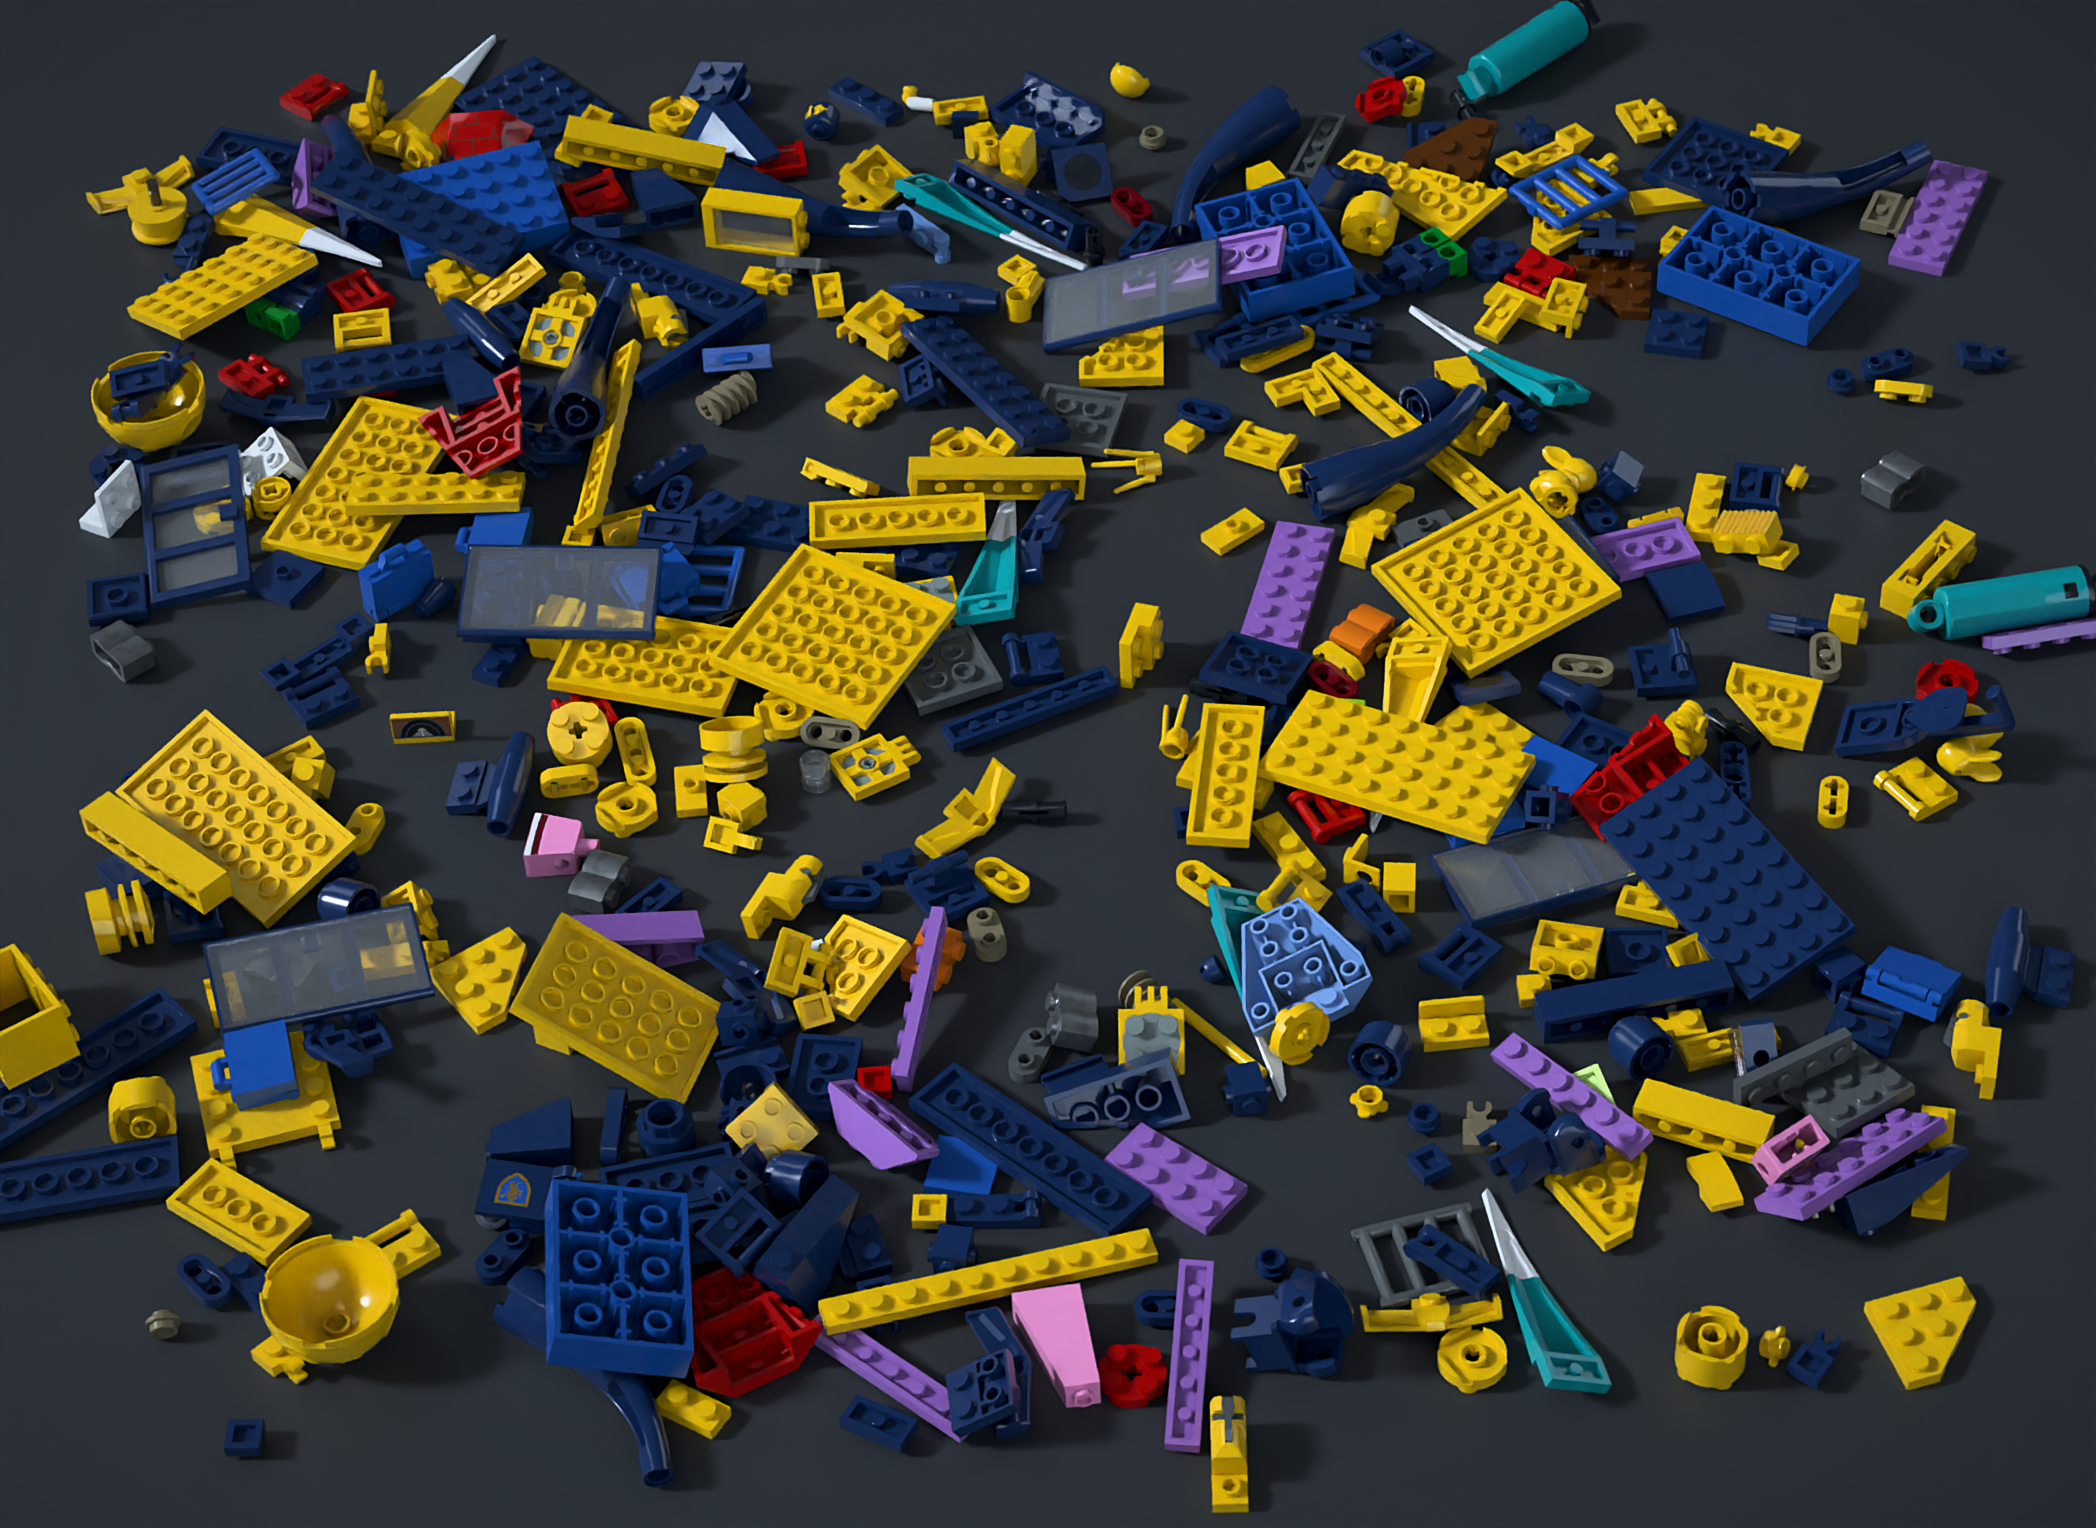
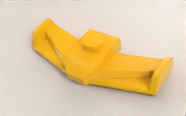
M181 155L178 161L155 175H152L147 168L136 170L122 177L124 187L95 194L87 192L86 197L98 215L127 209L130 200L135 195L148 189L146 181L149 179H156L158 187L176 189L195 178V174L190 162L184 155Z
M1397 483L1378 496L1368 506H1361L1353 511L1347 520L1348 529L1338 561L1366 570V563L1373 539L1376 538L1382 541L1386 539L1391 531V526L1396 524V514L1394 513L1407 502L1414 500V488Z
M993 757L974 795L964 788L943 811V814L949 819L917 837L915 845L931 859H935L949 854L976 836L985 835L995 824V818L1017 776Z
M1426 1293L1422 1294L1418 1299H1411L1412 1310H1367L1366 1305H1360V1319L1365 1332L1444 1331L1446 1329L1502 1320L1503 1318L1501 1299L1498 1293L1492 1294V1299L1455 1306H1449L1446 1296Z

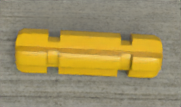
M1680 507L1670 508L1667 510V513L1663 510L1642 516V520L1639 517L1628 521L1627 528L1679 517L1683 523L1684 513Z

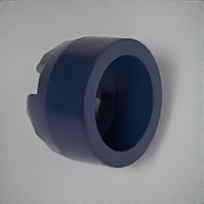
M1215 954L1206 958L1200 965L1199 971L1202 974V979L1206 982L1215 983L1227 977L1222 962Z

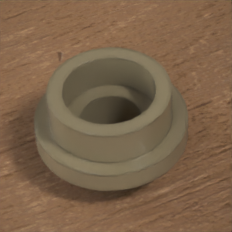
M1148 126L1142 130L1139 141L1143 147L1149 150H1156L1166 143V135L1160 127Z
M170 1310L155 1311L145 1321L146 1329L150 1331V1336L156 1339H166L175 1336L181 1324L180 1317Z

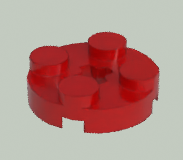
M1388 76L1368 84L1369 90L1363 95L1360 91L1355 99V106L1359 114L1364 118L1365 122L1373 123L1388 115H1398L1404 110L1403 103L1407 99L1408 90L1401 79L1396 81L1395 77Z
M1944 659L1943 664L1934 665V661L1923 665L1917 674L1916 698L1922 700L1934 690L1950 688L1944 685L1951 683L1953 685L1950 687H1962L1967 691L1969 696L1968 703L1971 704L1977 697L1979 681L1975 678L1974 670L1963 662Z
M1139 1344L1111 1345L1097 1368L1101 1393L1104 1392L1109 1397V1402L1121 1408L1138 1409L1149 1405V1400L1154 1399L1157 1395L1159 1398L1167 1386V1367L1162 1359V1353L1155 1347ZM1136 1372L1141 1376H1136L1134 1380H1128L1125 1374Z

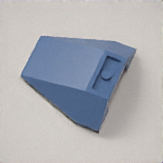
M1301 897L1295 898L1241 925L1242 1009L1255 1037L1271 1038L1276 1026L1275 1017L1278 1012L1284 1008L1290 1010L1295 1005L1303 1002L1312 1001L1328 1015L1330 1022L1354 1011L1373 981L1361 952Z

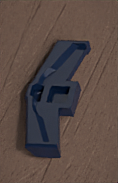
M228 387L219 405L222 412H235L259 420V424L262 426L284 427L291 421L322 420L325 424H328L336 412L335 400L329 398L328 402L296 403L295 397L268 394L265 401L234 392L230 387Z
M1071 488L1046 492L1024 527L1019 531L1017 536L1018 580L1022 583L1032 584L1043 581L1044 552L1057 550L1065 528L1057 520L1067 504L1074 501L1076 497Z
M723 939L697 946L694 953L695 957L698 959L704 958L728 976L725 978L722 988L733 1000L742 997L760 999L762 1011L765 1010L768 1014V1026L771 1035L775 1034L776 1037L784 1035L794 1028L799 1019L783 994L764 988L768 974L767 970L762 969Z
M333 1017L302 1024L304 1035L303 1047L313 1059L322 1062L329 1061L335 1064L350 1078L374 1071L372 1055H364L359 1052L358 1041L348 1028L335 1031Z
M1000 1307L965 1312V1320L976 1335L987 1354L986 1356L1003 1348H1007L1013 1354L1016 1383L1020 1387L1022 1407L1019 1411L1021 1427L1015 1431L1009 1430L1006 1418L996 1422V1437L1003 1438L1020 1435L1031 1425V1382L1034 1369L1030 1354L1024 1350ZM986 1356L977 1357L976 1361Z

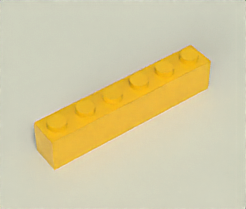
M569 115L563 135L561 156L633 171L657 167L672 179L714 187L716 178L725 162L727 147Z
M909 457L907 476L910 496L984 492L985 500H1041L1046 492L1066 488L1073 490L1076 495L1074 500H1084L1086 480L1082 457Z
M108 791L79 811L88 836L202 914H207L234 894L230 883L232 877L225 866L217 865L204 852L196 851L189 846L185 839L177 838L164 825H158L153 822L145 812L137 811L124 798L119 799Z

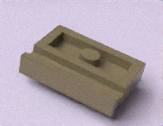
M1876 189L1860 221V230L1882 235L1892 233L1897 238L1914 204L1915 197L1904 199L1901 194Z

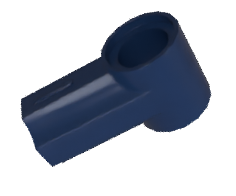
M1550 670L1543 675L1538 685V693L1561 705L1565 714L1572 720L1580 712L1590 715L1603 702L1600 690L1593 684L1584 683L1580 686Z

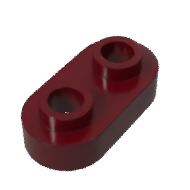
M1121 187L1111 193L1112 208L1127 223L1138 227L1143 220L1152 221V206L1136 190L1129 187Z
M1318 661L1308 668V683L1317 692L1337 698L1358 699V684L1333 663Z

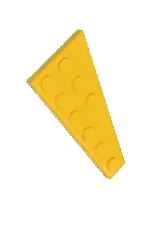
M1358 150L1351 151L1337 163V165L1345 169L1353 170L1357 168L1369 174L1374 172L1382 174L1387 178V183L1394 190L1391 199L1395 208L1397 209L1398 207L1399 213L1426 230L1436 226L1450 238V241L1453 240L1454 242L1508 197V192L1505 188L1491 189L1485 187V183L1475 181L1474 184L1460 180L1459 176L1421 167L1419 170L1410 168L1408 163L1401 161L1397 164L1387 162L1381 156Z

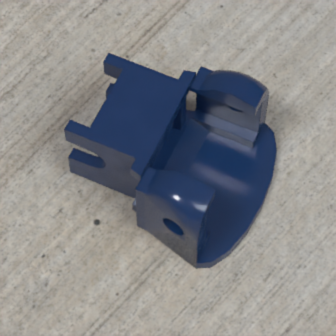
M1534 1088L1526 1092L1520 1098L1518 1104L1508 1112L1509 1116L1476 1136L1481 1147H1485L1494 1141L1502 1147L1498 1152L1487 1158L1486 1161L1492 1174L1496 1175L1502 1170H1506L1511 1175L1508 1177V1181L1513 1192L1516 1194L1551 1172L1554 1175L1560 1174L1564 1178L1570 1174L1601 1164L1606 1159V1149L1602 1140L1591 1128L1585 1125L1578 1114L1570 1112L1556 1118L1549 1101L1551 1095L1545 1088ZM1539 1105L1538 1112L1532 1114L1534 1107Z
M1315 1270L1292 1280L1280 1282L1279 1289L1275 1290V1295L1236 1299L1235 1316L1254 1317L1255 1322L1249 1326L1232 1328L1231 1340L1232 1342H1245L1252 1358H1247L1246 1360L1247 1372L1289 1368L1291 1372L1298 1373L1300 1371V1374L1308 1373L1315 1377H1327L1340 1372L1343 1363L1345 1338L1350 1336L1354 1329V1311L1350 1299L1342 1286L1326 1272ZM1303 1339L1301 1360L1296 1362L1297 1340ZM1323 1355H1330L1327 1359H1320Z

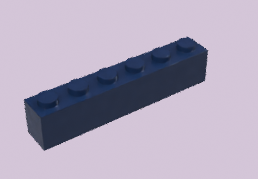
M955 159L948 185L1065 250L1085 248V229L1092 225L1093 229L1094 223L977 159Z
M1723 958L1702 961L1695 964L1675 966L1668 969L1642 972L1636 975L1610 978L1593 983L1578 984L1571 987L1534 993L1533 1017L1543 1043L1546 1044L1610 1032L1619 1020L1627 1016L1659 1017L1667 1020L1668 1012L1700 1008L1701 1013L1706 1014L1732 1009L1735 985Z

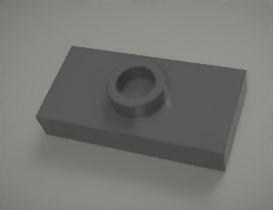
M1440 509L1392 525L1391 535L1403 549L1406 542L1412 540L1419 541L1453 523V521L1444 509Z

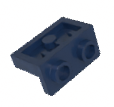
M923 354L898 366L904 400L910 409L926 403L933 397H936L942 406L948 404L946 393L949 390L943 379V373Z

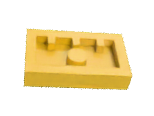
M1554 277L1540 311L1539 320L1566 326L1565 338L1571 339L1574 329H1580L1583 317L1581 312L1586 313L1589 303V297L1585 296L1587 284Z
M1502 402L1496 411L1482 406L1471 423L1450 446L1481 457L1488 448L1493 447L1499 434L1508 429L1511 422L1509 403Z
M652 504L605 515L602 523L597 527L603 536L605 546L635 547L638 541L637 534L643 510L656 511Z
M410 880L381 898L382 908L412 902L420 935L424 934L431 941L439 940L436 929L439 924L431 909L433 900L425 888L420 889ZM403 922L386 925L392 946L408 944Z
M1464 996L1420 1001L1418 1025L1424 1052L1489 1046L1490 1037L1484 1014V996Z

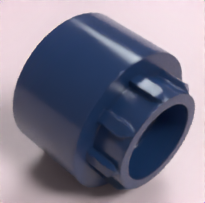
M1426 377L1405 386L1401 390L1399 405L1424 424L1450 405L1456 398V395L1448 382L1435 377Z
M340 877L334 882L325 885L317 901L318 914L322 917V920L381 908V896L374 885L348 877ZM373 928L353 932L354 937L365 936Z
M1627 1016L1622 1018L1613 1026L1608 1036L1610 1058L1636 1081H1645L1646 1078L1652 1079L1668 1065L1674 1053L1675 1043L1673 1038L1647 1016Z
M1387 1020L1370 1022L1361 1029L1349 1049L1348 1063L1354 1074L1362 1081L1374 1086H1389L1399 1079L1412 1056V1044L1407 1033L1400 1025Z
M662 1098L651 1102L640 1112L636 1121L640 1150L645 1158L694 1149L696 1147L697 1140L693 1115L684 1104L674 1099Z
M787 1149L781 1155H775L769 1160L763 1176L764 1189L776 1205L800 1211L829 1178L828 1163L822 1156Z

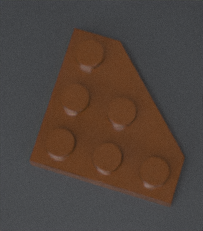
M1470 117L1405 151L1402 162L1408 163L1410 168L1418 170L1424 167L1459 176L1460 180L1472 184L1475 181L1481 182L1499 128L1498 122Z
M1569 255L1568 265L1576 268L1577 273L1572 281L1587 284L1586 295L1600 305L1606 304L1611 307L1613 314L1620 319L1649 321L1652 259Z

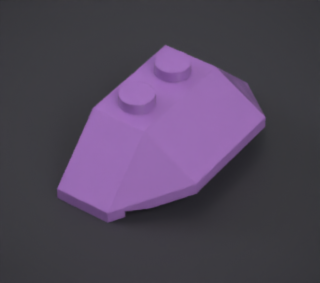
M306 138L301 143L292 174L293 210L302 215L317 219L338 217L336 204L310 191V184L332 159L333 153L329 147Z
M854 1079L829 1083L828 1092L838 1134L849 1142L848 1144L851 1148L867 1157L874 1167L880 1170H888L938 1157L940 1149L936 1140L891 1103L874 1092L863 1089L861 1084Z

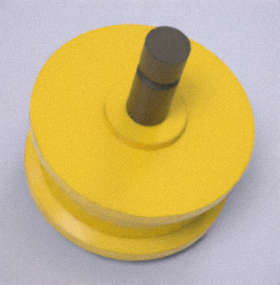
M156 179L147 180L148 189L135 195L127 207L128 215L133 221V235L140 242L149 245H164L179 240L187 218L190 217L186 211V197L177 189L158 187Z

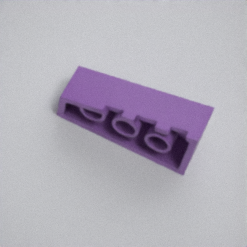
M697 910L572 916V918L650 963L657 965L659 968L700 960L694 956L697 946L704 942V934Z

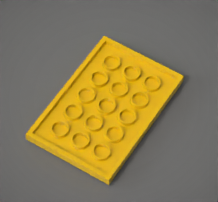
M256 233L248 237V241L243 244L228 248L225 254L206 260L203 266L198 269L184 272L180 279L158 287V291L153 294L139 297L135 300V304L127 307L131 318L183 341L319 263L316 255L273 237L263 236L262 233Z
M585 603L572 628H584ZM599 606L597 629H643L645 613ZM657 616L654 641L566 639L547 679V687L550 690L722 718L740 678L710 667L708 658L732 628Z
M561 912L508 1012L660 1099L669 1098L685 1104L719 1034L715 1018L721 1003Z

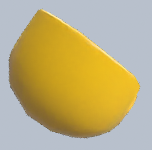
M1119 62L1111 71V84L1115 91L1124 97H1140L1150 86L1148 78H1143L1139 72L1131 67L1120 66Z

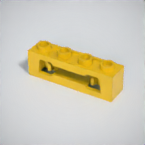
M1945 519L1882 584L1880 607L1907 619L1908 611L1914 605L1926 599H1932L1938 587L1945 586L1950 579L1954 580L1961 568L1974 559L1977 552V547H1975L1976 533Z

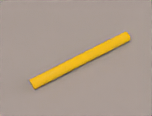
M1178 998L1172 999V1003L1178 1009L1184 1008V1020L1238 1064L1256 1061ZM1258 1063L1264 1078L1268 1070Z

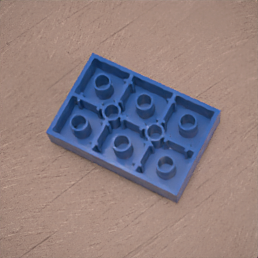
M539 140L396 174L409 182L524 235L525 243L519 251L529 252L554 246L569 232V221ZM396 233L412 280L424 278L425 273L428 272L427 265L448 258Z
M1298 177L1195 205L1197 232L1202 241L1284 225L1287 231L1281 273L1227 283L1250 323L1355 294L1353 266Z
M1711 205L1658 264L1656 291L1807 347L1858 286L1861 259Z
M552 1179L545 1203L547 1365L686 1378L694 1353L687 1193Z

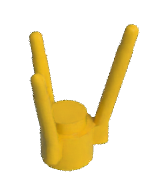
M1106 448L1104 449L1105 454L1136 457V459L1091 463L1092 468L1135 466L1137 475L1143 476V478L1115 488L1113 490L1114 494L1127 491L1145 483L1156 482L1155 476L1162 475L1160 454L1153 451L1142 452Z
M1184 694L1182 697L1176 721L1171 730H1169L1170 707L1169 705H1164L1162 737L1159 749L1165 756L1171 759H1181L1185 754L1189 755L1199 739L1200 729L1189 742L1188 732L1181 728L1189 698L1187 694Z

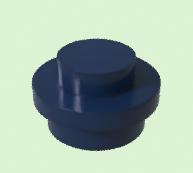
M1836 368L1827 377L1826 384L1831 391L1844 394L1855 388L1856 380L1850 370Z
M1422 1102L1412 1108L1408 1114L1407 1121L1413 1131L1420 1134H1429L1435 1132L1440 1127L1441 1115L1434 1105Z
M1276 1247L1263 1249L1255 1259V1271L1264 1279H1280L1288 1272V1258L1282 1250Z

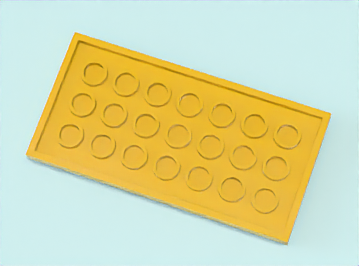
M359 396L260 540L262 550L274 552L276 549L284 550L307 560L357 571L373 563L404 515L346 516L345 503L352 478L362 474L387 476L393 473L400 475L428 473L431 475L446 451L417 418L433 410ZM449 414L452 420L457 418V415Z
M1309 689L1260 760L1258 777L1486 845L1536 765V756Z
M206 709L115 791L117 796L124 798L131 807L137 811L145 812L153 822L158 825H164L177 838L185 839L189 846L198 852H204L217 865L225 866L232 877L230 883L234 894L231 897L267 929L278 921L360 844L351 832Z

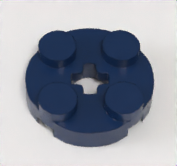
M1481 236L1477 237L1474 240V244L1466 249L1467 269L1471 271V277L1482 282L1496 283L1501 282V277H1504L1507 273L1516 274L1514 266L1519 261L1520 256L1517 251V245L1514 242H1505Z
M115 445L104 446L101 449V453L91 461L89 466L91 479L94 481L95 487L99 489L115 472L114 470L118 469L126 460L133 462L139 486V468L146 465L143 451L130 447H117Z

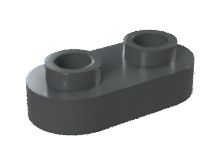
M776 256V267L781 268V273L797 274L798 269H808V275L824 274L825 270H830L831 259Z
M1032 1027L1022 1033L1008 1061L1009 1075L1015 1082L1028 1084L1040 1077L1053 1051L1051 1035L1047 1034V1029Z

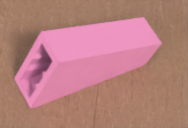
M1080 1283L1011 1293L1014 1321L1065 1407H1087L1091 1404L1101 1403L1100 1380Z

